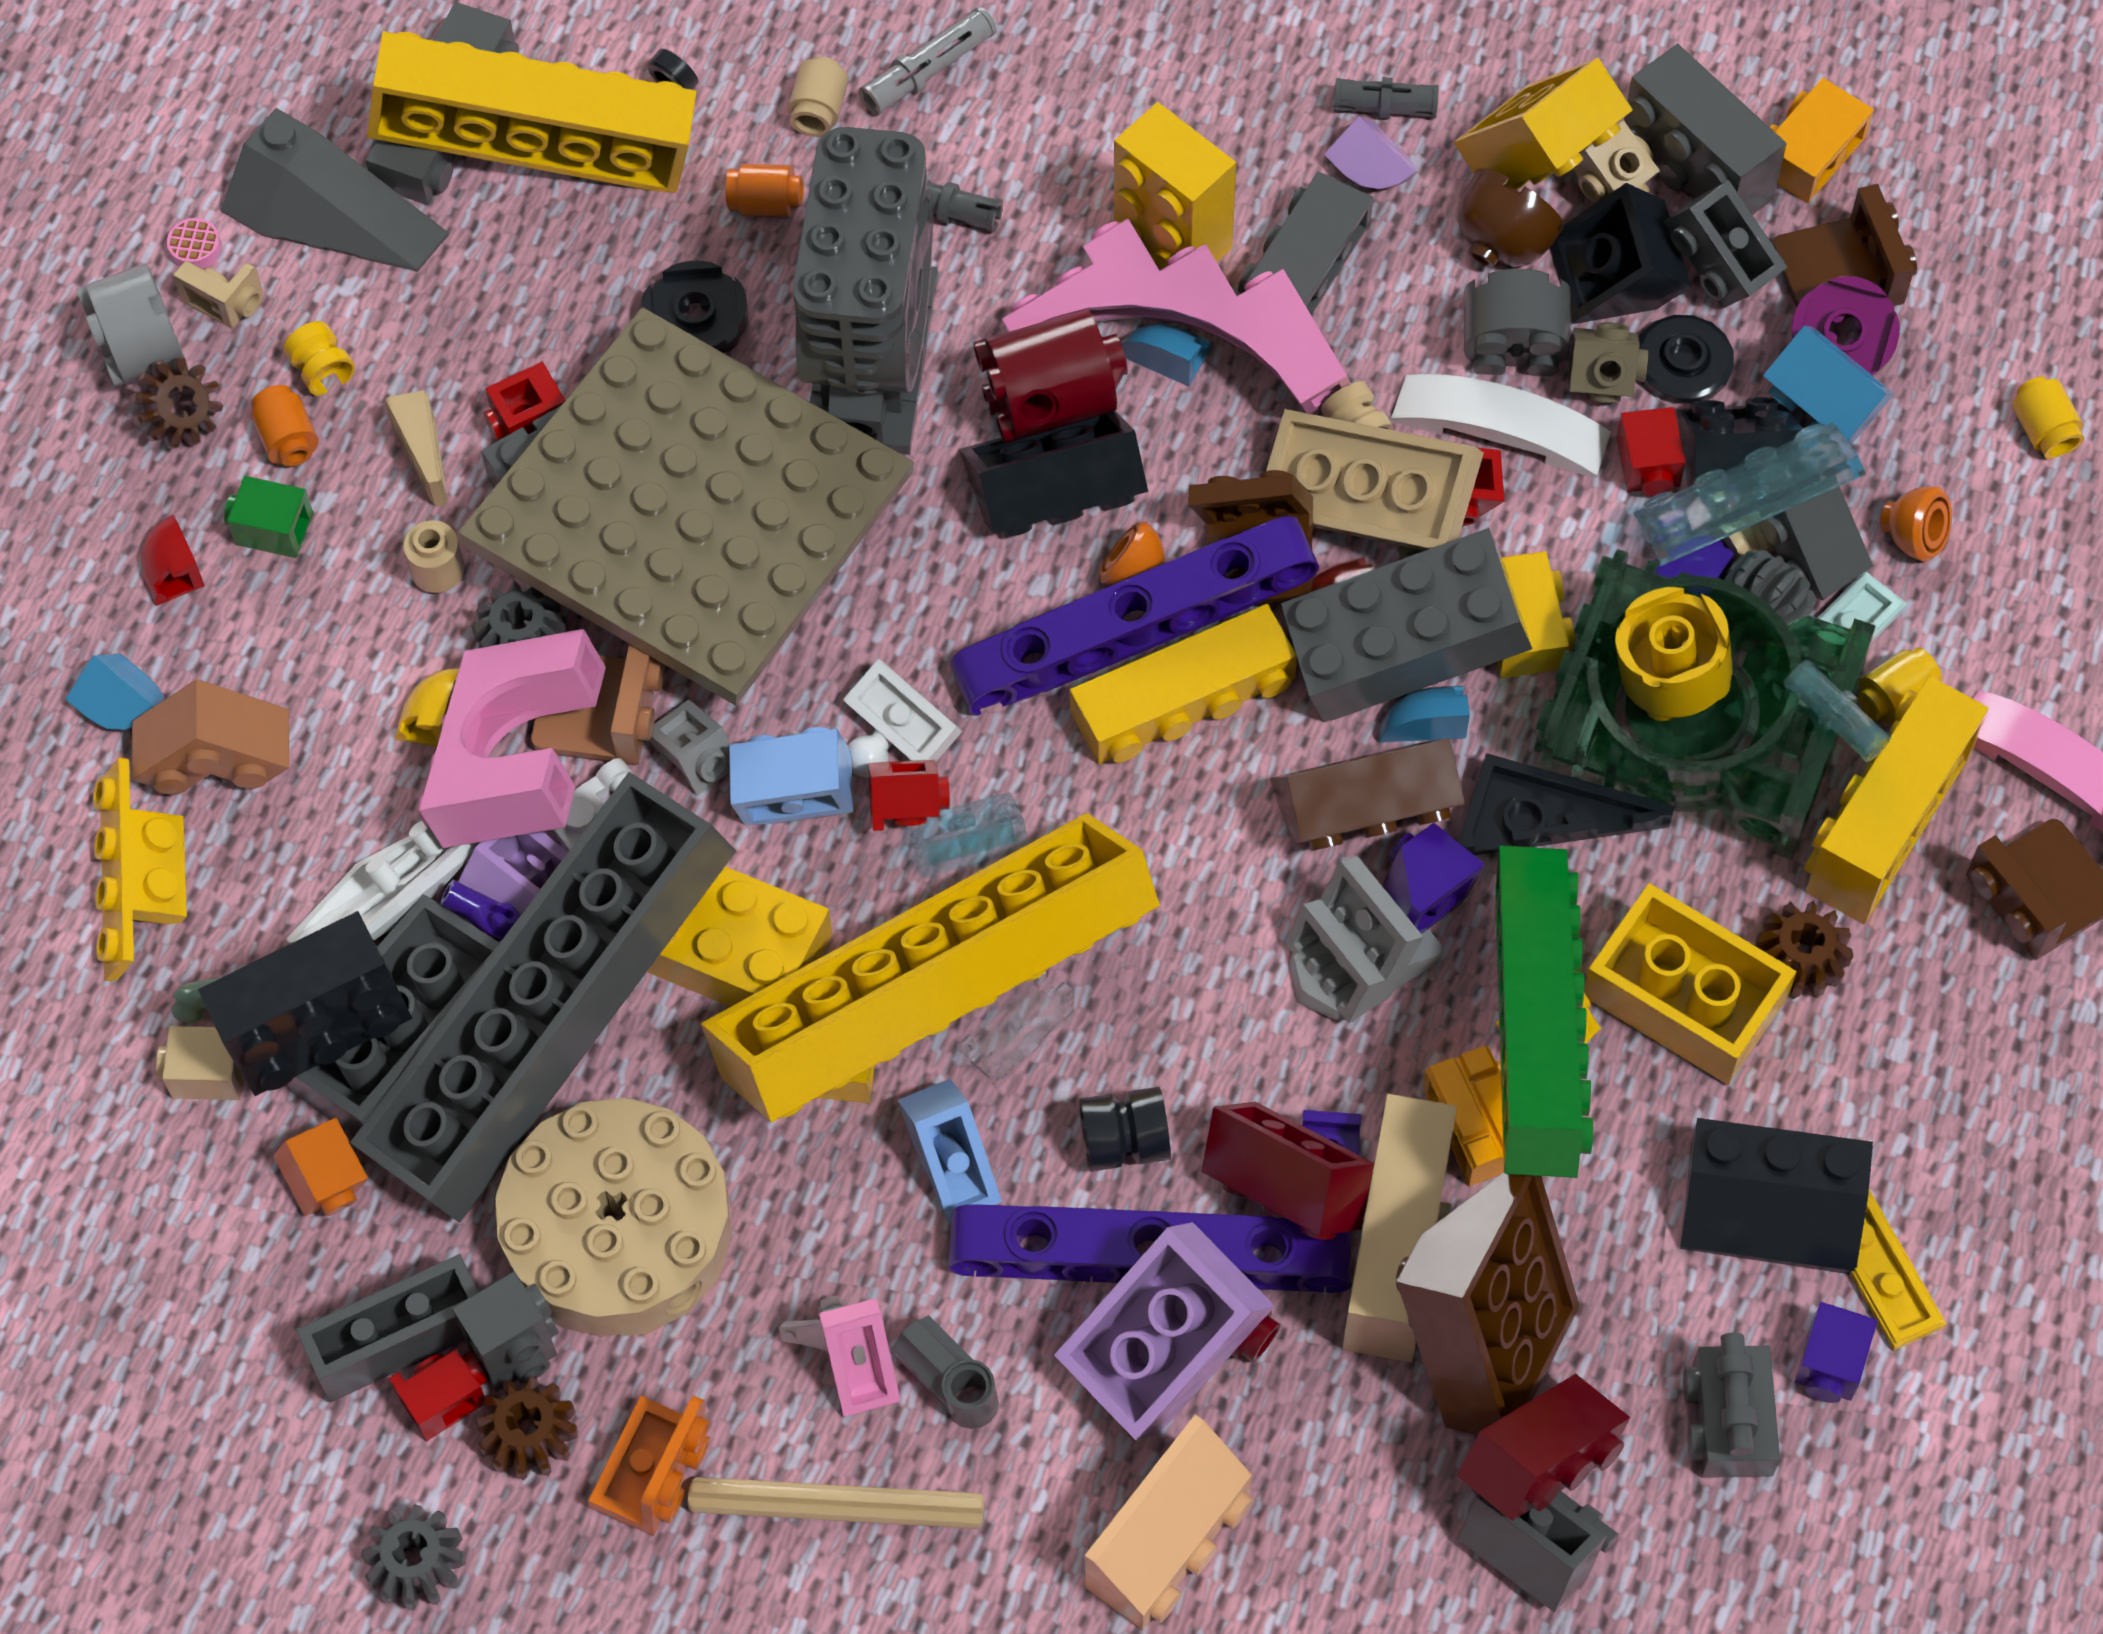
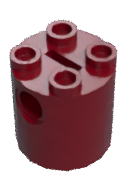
M1088 309L973 342L978 366L981 372H987L989 382L982 385L985 402L989 403L988 410L990 415L995 414L1003 443L1117 410L1116 389L1123 375L1128 374L1124 350L1117 334L1101 336L1095 319Z

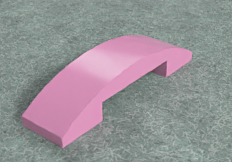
M1979 690L1973 699L1989 707L1974 748L1993 761H1996L1999 756L2003 757L2090 814L2092 817L2089 824L2102 831L2103 752L2047 716L2010 699Z

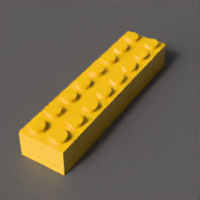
M1086 812L700 1023L722 1080L771 1123L779 1118L797 1113L804 1104L829 1090L844 1087L854 1076L878 1063L894 1059L906 1047L928 1035L944 1031L951 1022L976 1008L991 1005L1001 994L1025 981L1041 977L1053 965L1071 955L1081 954L1089 950L1096 941L1120 928L1136 924L1143 915L1159 907L1160 904L1143 850Z

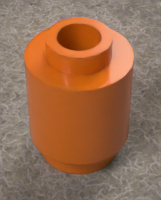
M743 163L740 169L730 168L727 172L725 188L728 210L739 211L741 216L791 217L793 207H802L803 177L802 175H795L792 165Z
M273 385L258 392L251 402L253 408L251 419L268 459L274 464H283L288 467L305 463L316 450L319 439L300 396L293 393L291 388L286 385Z

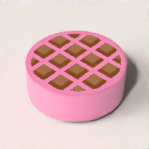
M189 218L183 220L170 230L167 237V247L170 256L179 267L186 260L204 269L212 265L221 253L222 244L218 231L211 222L205 219Z

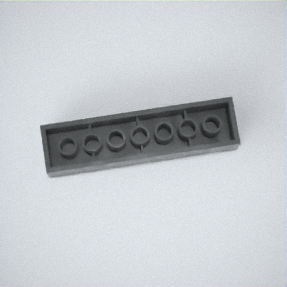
M628 772L350 1143L460 1223L736 853V850L710 823L631 772Z

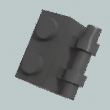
M1742 1333L1723 1334L1720 1336L1721 1346L1698 1347L1692 1367H1684V1399L1686 1403L1696 1404L1697 1424L1688 1425L1690 1460H1700L1701 1478L1773 1477L1780 1462L1770 1346H1745V1339Z
M1559 1491L1551 1503L1543 1510L1537 1511L1535 1508H1532L1514 1521L1508 1519L1478 1494L1458 1540L1555 1613L1588 1578L1600 1550L1604 1553L1608 1552L1616 1542L1619 1533L1601 1521L1603 1514L1590 1504L1582 1507L1562 1491Z

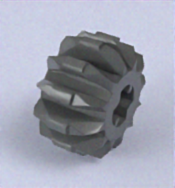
M1759 549L1757 552L1748 550L1742 558H1738L1727 570L1728 574L1722 581L1723 585L1719 590L1722 598L1727 602V609L1739 617V623L1747 624L1755 634L1761 632L1768 639L1774 641L1778 638L1788 640L1794 632H1798L1808 620L1807 616L1813 610V605L1817 600L1814 592L1809 589V581L1796 572L1797 567H1791L1786 564L1782 556L1773 557L1768 551Z
M515 580L510 587L511 592L503 594L499 590L492 588L490 594L492 603H478L476 610L478 621L474 622L472 627L474 639L480 644L479 648L564 633L567 630L565 616L559 613L561 611L559 602L548 596L544 597L542 592L533 587H530L526 592H522L520 584ZM524 624V628L515 630L514 626Z
M414 1504L409 1512L408 1520L402 1521L400 1514L396 1510L390 1509L387 1516L391 1527L386 1530L380 1526H371L369 1534L377 1545L362 1549L361 1557L364 1563L372 1566L365 1574V1578L370 1587L382 1586L380 1595L387 1604L395 1602L402 1595L406 1609L414 1611L419 1602V1593L425 1592L429 1602L432 1605H438L441 1599L435 1586L440 1582L447 1588H457L459 1580L450 1569L460 1568L466 1564L464 1552L456 1548L463 1540L457 1527L446 1528L447 1518L441 1511H436L425 1519L422 1506ZM417 1547L422 1561L410 1566L405 1552L410 1548Z

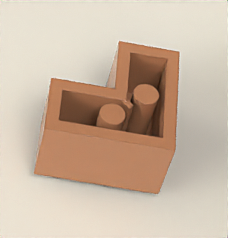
M195 679L133 720L132 780L153 786L156 791L163 794L183 793L210 774L231 780L236 786L241 788H259L289 769V709L199 679Z

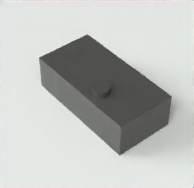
M423 894L377 946L413 1019L399 1025L394 1032L385 1037L372 1038L346 1051L335 1062L320 1064L294 1077L288 1084L290 1090L329 1119L337 1117L341 1127L355 1136L500 942Z

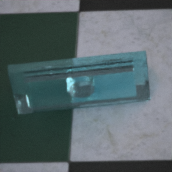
M1009 792L952 807L949 810H941L940 817H927L925 824L906 826L922 879L1008 856L1029 844L1023 817L1012 793Z

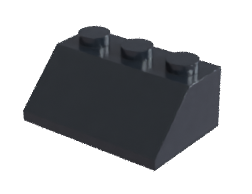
M1116 411L1007 443H1003L1001 438L959 449L985 524L993 534L1001 533L1005 537L1024 534L1032 529L1033 523L1051 518L1053 522L1075 520L1083 516L1084 509L1103 504L1105 508L1126 506L1135 501V495L1149 492L1135 430Z
M1697 1118L1691 1142L1680 1249L1850 1274L1851 1271H1855L1854 1268H1857L1869 1194L1873 1141Z

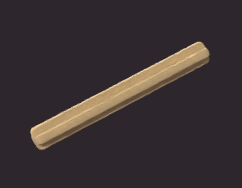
M705 1477L693 1478L688 1489V1507L693 1513L970 1529L980 1528L984 1520L985 1502L983 1495L980 1493Z

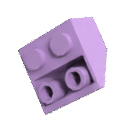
M542 831L482 841L475 847L458 882L500 903L511 904L518 910L521 916L568 851ZM453 912L460 918L464 919L465 921L476 927L469 919Z

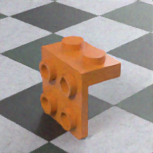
M640 1395L588 1500L589 1507L652 1536L655 1535L662 1520L671 1523L685 1494V1490L680 1488L684 1479V1473L687 1467L694 1470L698 1469L710 1444L711 1437L706 1434L711 1421L705 1418V1400L693 1395L682 1414Z

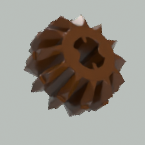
M184 357L174 358L170 368L163 360L153 362L151 364L153 376L141 373L135 379L138 385L146 392L135 393L129 396L130 403L143 405L144 412L133 417L134 424L140 425L151 422L152 424L147 431L146 438L154 442L164 435L166 446L170 449L178 448L182 438L189 446L199 444L201 442L199 430L208 433L216 429L215 422L207 413L221 412L224 407L218 401H209L208 394L216 392L220 384L217 381L202 384L201 381L205 375L206 368L198 364L188 371V365ZM175 393L182 395L178 402L184 408L182 412L172 413L170 411L174 403L168 398V395Z
M1814 900L1807 904L1805 912H1800L1791 901L1784 906L1781 915L1771 912L1766 917L1763 925L1765 931L1758 933L1755 941L1757 948L1797 971L1790 990L1794 999L1801 995L1806 984H1808L1809 990L1816 998L1824 994L1827 984L1837 987L1843 981L1845 975L1843 968L1850 966L1853 959V949L1846 946L1851 938L1850 928L1834 927L1838 919L1836 910L1825 914L1823 917L1816 914L1817 906ZM1800 944L1810 946L1809 953L1799 951Z
M531 1375L525 1381L524 1389L519 1391L516 1390L511 1380H505L503 1389L506 1397L500 1399L493 1395H486L484 1403L491 1414L482 1415L476 1419L478 1431L485 1434L478 1442L483 1455H494L493 1465L500 1473L508 1470L514 1464L517 1478L525 1480L530 1473V1463H537L542 1475L549 1476L552 1470L547 1457L552 1454L559 1460L568 1461L570 1452L564 1442L578 1437L577 1425L569 1421L576 1413L573 1403L570 1400L559 1401L561 1391L559 1386L554 1383L540 1391L537 1378ZM529 1418L536 1431L529 1435H524L518 1423Z

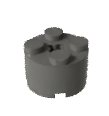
M1507 269L1488 273V283L1476 288L1475 279L1466 285L1464 289V354L1467 359L1474 363V373L1502 375L1506 371V366H1527V373L1531 376H1553L1559 372V363L1565 360L1571 351V291L1568 283L1561 279V285L1558 287L1549 283V273L1530 269Z

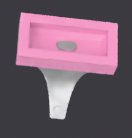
M827 1296L820 1301L818 1308L820 1320L785 1321L779 1327L782 1341L810 1346L828 1352L837 1395L844 1417L901 1402L877 1298L845 1306L838 1296Z

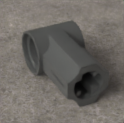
M929 1315L920 1320L916 1319L901 1332L899 1339L891 1348L892 1354L947 1409V1413L952 1421L961 1427L969 1429L980 1428L990 1423L997 1414L999 1402L994 1376L988 1366L980 1361L973 1360ZM966 1387H979L985 1391L982 1398L973 1403H963L956 1399L958 1393Z

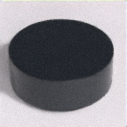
M659 49L647 63L648 71L657 83L663 81L674 82L683 88L691 90L699 83L698 77L691 67L679 56L667 49Z

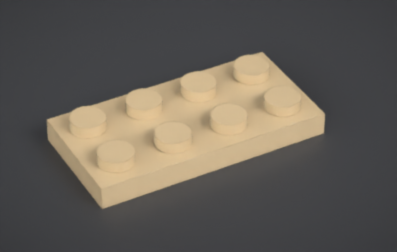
M1284 409L1266 471L1281 470L1293 474L1313 496L1314 528L1426 551L1459 539L1484 452L1475 446Z

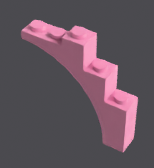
M1129 219L1120 224L1117 221L1110 222L1092 234V241L1083 246L1093 263L1085 269L1082 266L1070 269L1057 279V286L1040 296L1038 294H1031L1022 298L1012 306V313L1002 318L1009 331L1085 309L1091 312L1095 322L1144 318L1181 323L1217 335L1254 356L1284 383L1304 412L1308 414L1321 408L1322 404L1333 393L1351 384L1347 374L1284 269L1275 274L1268 271L1256 276L1246 284V291L1236 296L1206 243L1197 249L1194 246H1190L1180 250L1168 260L1169 266L1160 271Z

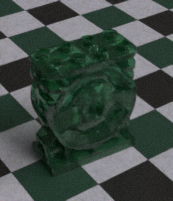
M1621 549L1616 550L1613 558L1603 556L1594 578L1593 587L1596 589L1591 604L1584 603L1575 626L1574 634L1577 637L1572 652L1566 650L1560 662L1555 682L1558 685L1553 700L1546 699L1537 722L1536 730L1539 733L1535 742L1534 752L1541 754L1540 766L1552 769L1556 760L1573 766L1572 777L1583 780L1587 771L1605 777L1603 786L1613 789L1618 786L1627 793L1674 805V811L1702 812L1720 809L1731 830L1774 845L1773 854L1793 861L1862 676L1876 625L1854 618L1851 629L1809 615L1786 624L1766 601L1753 592L1732 582L1713 577L1692 576V574L1683 571L1680 572L1679 576L1667 578L1659 575L1660 562L1649 559L1645 568L1641 569L1627 564L1629 552ZM1677 587L1684 588V593L1700 598L1701 594L1715 601L1721 608L1728 623L1732 661L1738 647L1747 653L1741 672L1752 685L1758 702L1759 722L1757 731L1745 750L1729 756L1736 750L1743 739L1751 714V697L1748 686L1741 673L1733 664L1729 692L1724 698L1718 700L1704 711L1686 717H1673L1667 721H1657L1650 718L1646 711L1637 706L1626 693L1624 715L1631 738L1618 726L1615 701L1622 681L1615 635L1617 627L1619 629L1625 617L1626 609L1638 597L1656 589ZM1801 691L1823 698V704L1812 709L1799 705ZM1784 754L1799 760L1800 767L1797 774L1777 768Z

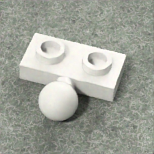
M879 658L843 699L876 729L871 736H859L848 745L852 754V773L859 777L869 778L868 763L888 762V749L892 744L912 761L935 760L936 763L962 732L958 726Z

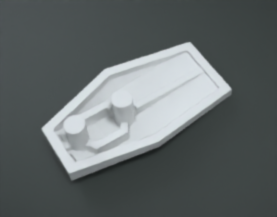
M421 821L411 828L410 836L357 862L286 940L291 944L356 911H359L373 940L394 928L423 894L431 899L438 894L471 857L474 849L470 844L443 848L430 827L425 826Z

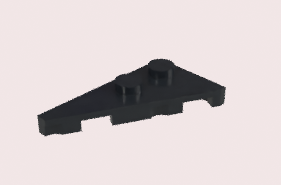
M1486 753L1459 843L1473 855L1499 852V846L1537 847L1669 828L1675 806Z

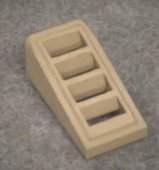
M425 390L387 397L385 402L392 427L426 494L435 507L446 505L448 497L435 416L428 393L425 394Z

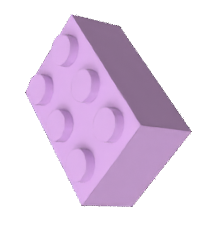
M1193 1222L1166 1228L1054 1356L1135 1440H1139L1163 1430L1275 1306Z

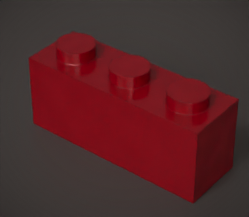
M1255 1101L1213 1107L1201 1172L1223 1183L1222 1188L1226 1192L1248 1197L1262 1205L1261 1210L1266 1214L1287 1218L1300 1225L1303 1234L1316 1239L1330 1240L1336 1237V1233L1362 1230L1374 1163Z
M1575 1373L1482 1429L1456 1476L1508 1519L1514 1521L1532 1508H1535L1537 1511L1543 1510L1551 1503L1557 1493L1565 1487L1570 1491L1576 1489L1593 1469L1598 1467L1601 1471L1606 1470L1617 1459L1624 1447V1442L1619 1438L1631 1417Z

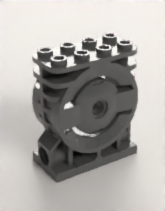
M839 127L824 134L816 148L793 282L798 376L802 383L813 384L810 403L894 451L910 455L938 279V267L931 266L933 203L931 189L927 186L925 148L919 139L904 132Z

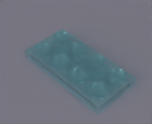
M1834 422L1828 425H1811L1799 431L1795 436V440L1777 448L1771 446L1763 447L1753 451L1746 456L1744 463L1726 471L1716 469L1702 474L1694 481L1693 486L1675 494L1673 492H1664L1655 495L1645 502L1644 508L1633 512L1659 564L1663 566L1866 475L1858 454Z

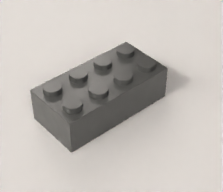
M1489 528L1281 603L1309 697L1324 722L1342 718L1533 649L1502 555Z

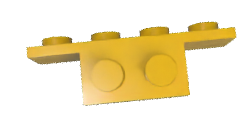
M119 757L107 773L97 779L93 793V804L95 809L100 810L101 825L95 837L94 854L96 859L101 860L102 877L99 879L96 888L95 904L98 910H102L103 928L100 930L97 939L96 955L99 961H103L105 981H117L134 962L133 920L175 924L182 923L187 917L184 816L130 809L129 759Z

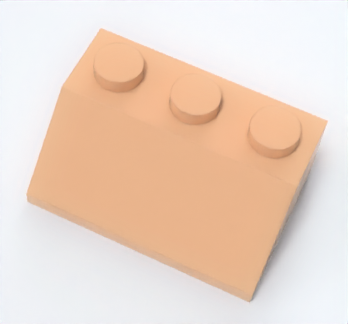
M1196 1414L1085 1554V1588L1141 1630L1145 1629L1152 1618L1162 1623L1169 1616L1182 1595L1176 1587L1189 1570L1198 1576L1206 1568L1218 1549V1546L1212 1540L1225 1524L1234 1529L1245 1517L1254 1499L1248 1496L1251 1490L1252 1474L1210 1426Z

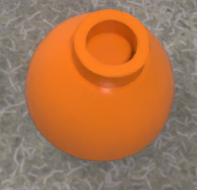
M1925 486L1915 488L1902 495L1897 502L1888 501L1884 505L1880 516V527L1884 533L1891 534L1894 543L1903 553L1916 560L1928 562L1942 551L1948 540L1952 524V507L1946 492L1941 487Z
M1146 521L1135 523L1119 538L1101 566L1099 575L1102 584L1109 587L1165 563L1162 541L1152 526Z

